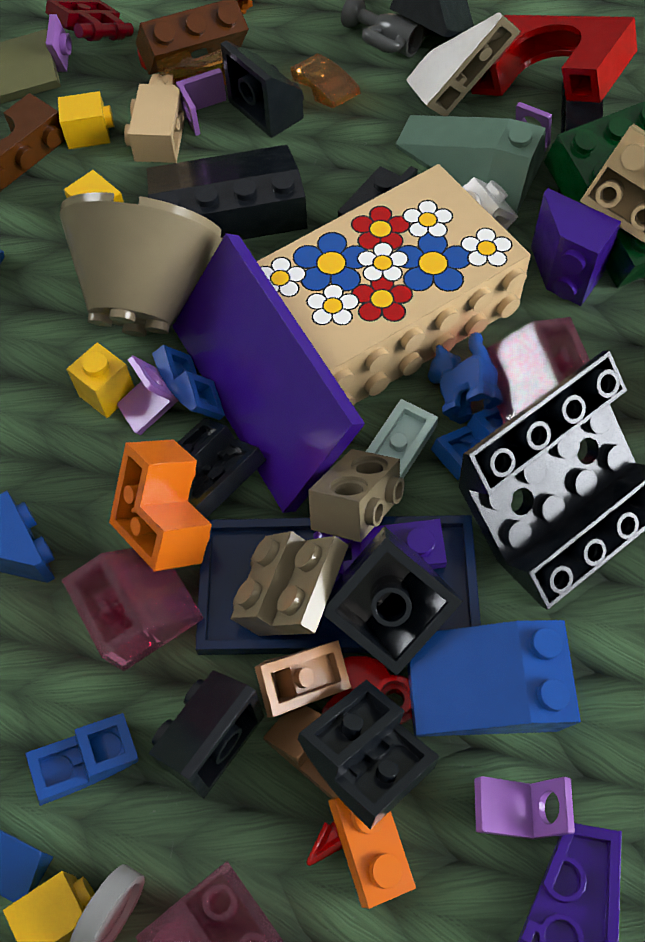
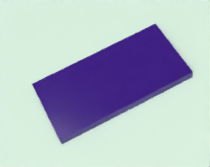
M225 234L173 324V328L189 355L192 356V360L202 377L214 381L224 414L239 440L258 447L266 458V461L257 470L283 513L293 512L300 507L309 495L308 490L327 473L363 428L365 422L240 236Z

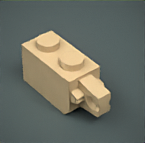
M152 74L148 84H139L136 99L131 100L130 124L125 125L124 138L126 146H131L135 162L177 163L185 123V113L180 99L181 92L174 85L173 75L166 74L162 76Z

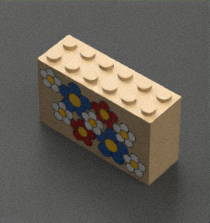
M437 164L258 260L257 263L354 406L369 395H378L386 389L389 383L399 377L415 373L423 363L435 357L437 345H441L447 351H450L456 343L467 338L470 334L474 332L481 333L493 321L500 317L506 318L512 315L520 305L531 254L440 164Z

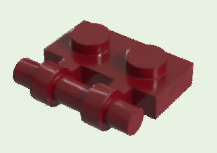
M47 0L45 13L48 15L57 14L63 28L74 31L77 38H85L90 42L100 41L102 37H108L112 41H121L125 37L132 36L134 33L131 23L123 22L119 19L120 12L100 0Z

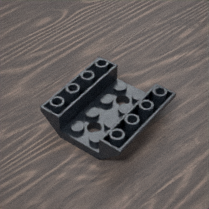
M610 351L599 353L463 454L459 489L496 560L547 610L645 531V465L635 462L610 406L614 400L627 391ZM584 439L587 443V453L580 461L577 453L580 448V442ZM520 489L523 494V502L520 508L514 512L511 508L513 494Z

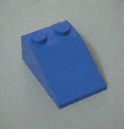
M565 620L511 621L436 631L407 664L413 732L416 737L558 732L581 722Z

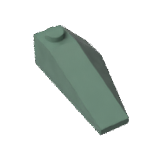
M410 115L396 142V148L427 169L440 164L462 187L473 177L487 184L493 180L506 191L508 196L505 201L518 214L545 156L546 127L511 118Z

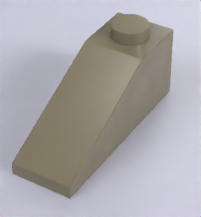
M498 12L429 51L406 81L427 107L441 116H448L521 31Z

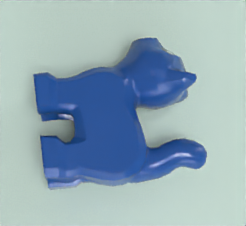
M478 332L470 334L468 347L472 356H469L462 362L460 356L447 351L441 345H437L436 355L431 361L427 374L432 383L440 385V392L445 401V404L442 406V413L449 417L450 420L459 424L471 419L473 415L472 401L484 399V408L489 410L503 403L501 391L497 386V369L491 363L490 355L483 345V337Z

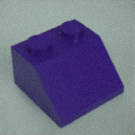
M547 188L543 194L531 245L545 288L562 299L582 306L604 274L621 221Z

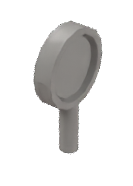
M122 864L116 868L90 899L75 926L70 942H114L139 900L145 883L144 875L127 864Z

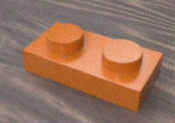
M338 796L329 799L328 803L361 907L370 909L416 889L391 811L370 830Z

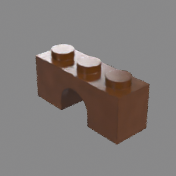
M222 0L141 22L136 46L148 74L151 75L179 67L182 60L188 54L202 48L207 49L210 57L222 54L221 43L224 41H229L241 47L249 28L237 0Z
M31 93L3 112L11 134L0 139V192L65 141L59 122V111Z

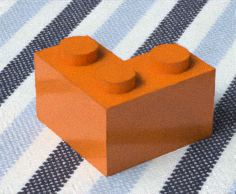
M174 439L125 443L109 521L113 528L154 572L202 564L212 524L188 502L191 484L196 474L197 460Z

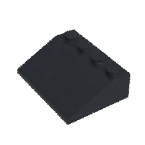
M287 144L147 168L148 198L168 202L206 217L219 226L221 238L225 234L239 235L242 240L308 229L306 196L299 169Z

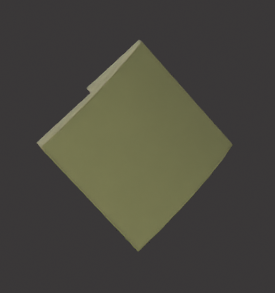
M48 29L0 42V104L23 98L29 93L33 95L61 87L55 61L46 46Z

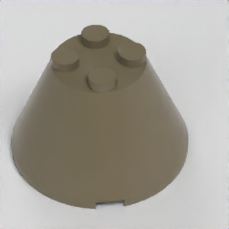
M83 193L66 198L60 207L59 216L89 313L88 322L104 327H111L112 324L123 326L122 332L131 336L145 337L147 331L168 334L169 327L186 304L223 239L221 238L219 226L206 217L186 208L142 196L139 197L138 204L114 202V193Z

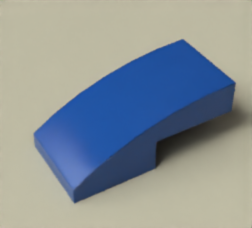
M162 345L152 353L156 367L166 386L185 407L193 412L218 420L225 416L214 381L197 375L191 355L166 345Z
M504 402L490 410L484 409L472 415L467 426L436 438L431 450L452 475L459 480L463 454L513 418L515 414Z
M123 713L77 728L73 737L25 753L39 806L106 779L137 763L139 759Z

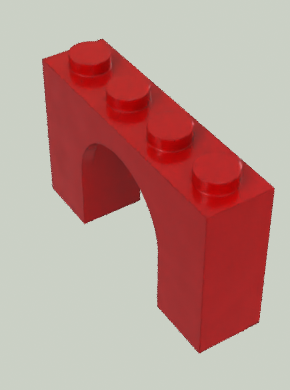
M504 15L521 32L471 88L472 94L502 96L517 76L528 66L547 58L566 56L569 58L561 67L566 100L601 103L638 51L635 17Z

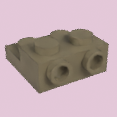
M293 531L265 536L251 557V571L247 580L240 586L234 597V611L230 619L258 636L315 634L349 545L336 536L304 540Z

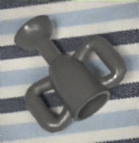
M346 0L341 12V23L344 27L352 28L360 23L369 26L363 29L362 39L367 44L387 53L398 52L407 57H412L419 50L424 37L429 35L431 31L399 13L377 15L366 10L364 0Z

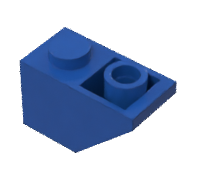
M5 491L0 494V572L46 583L56 579L48 564L55 560V557L43 536L35 539L30 528L36 526L37 522L25 501L17 505L9 492Z

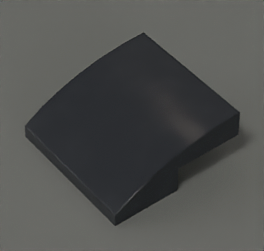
M203 418L177 442L197 460L196 474L191 484L188 502L205 518L266 461L258 447L235 439L226 425L207 418Z
M365 680L299 732L297 740L330 788L371 830L435 768L439 755L400 724L404 710L368 680Z

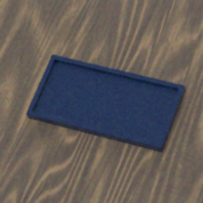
M472 515L383 517L379 526L440 519L447 565L446 568L433 570L453 589L463 602L437 631L480 626ZM310 518L208 520L212 524L210 539L206 546L203 562L200 564L195 648L198 655L293 654L337 640L339 641L342 653H369L323 614L315 634L258 636L230 619L234 611V597L240 586L248 578L251 571V557L258 544L265 536L293 531L304 540L313 539V533L316 531L311 530ZM347 548L343 561L352 560L351 548Z

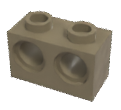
M351 449L308 490L311 530L361 542L374 527L380 525L385 514L394 504H398L403 496L405 483L404 479L400 477V459Z

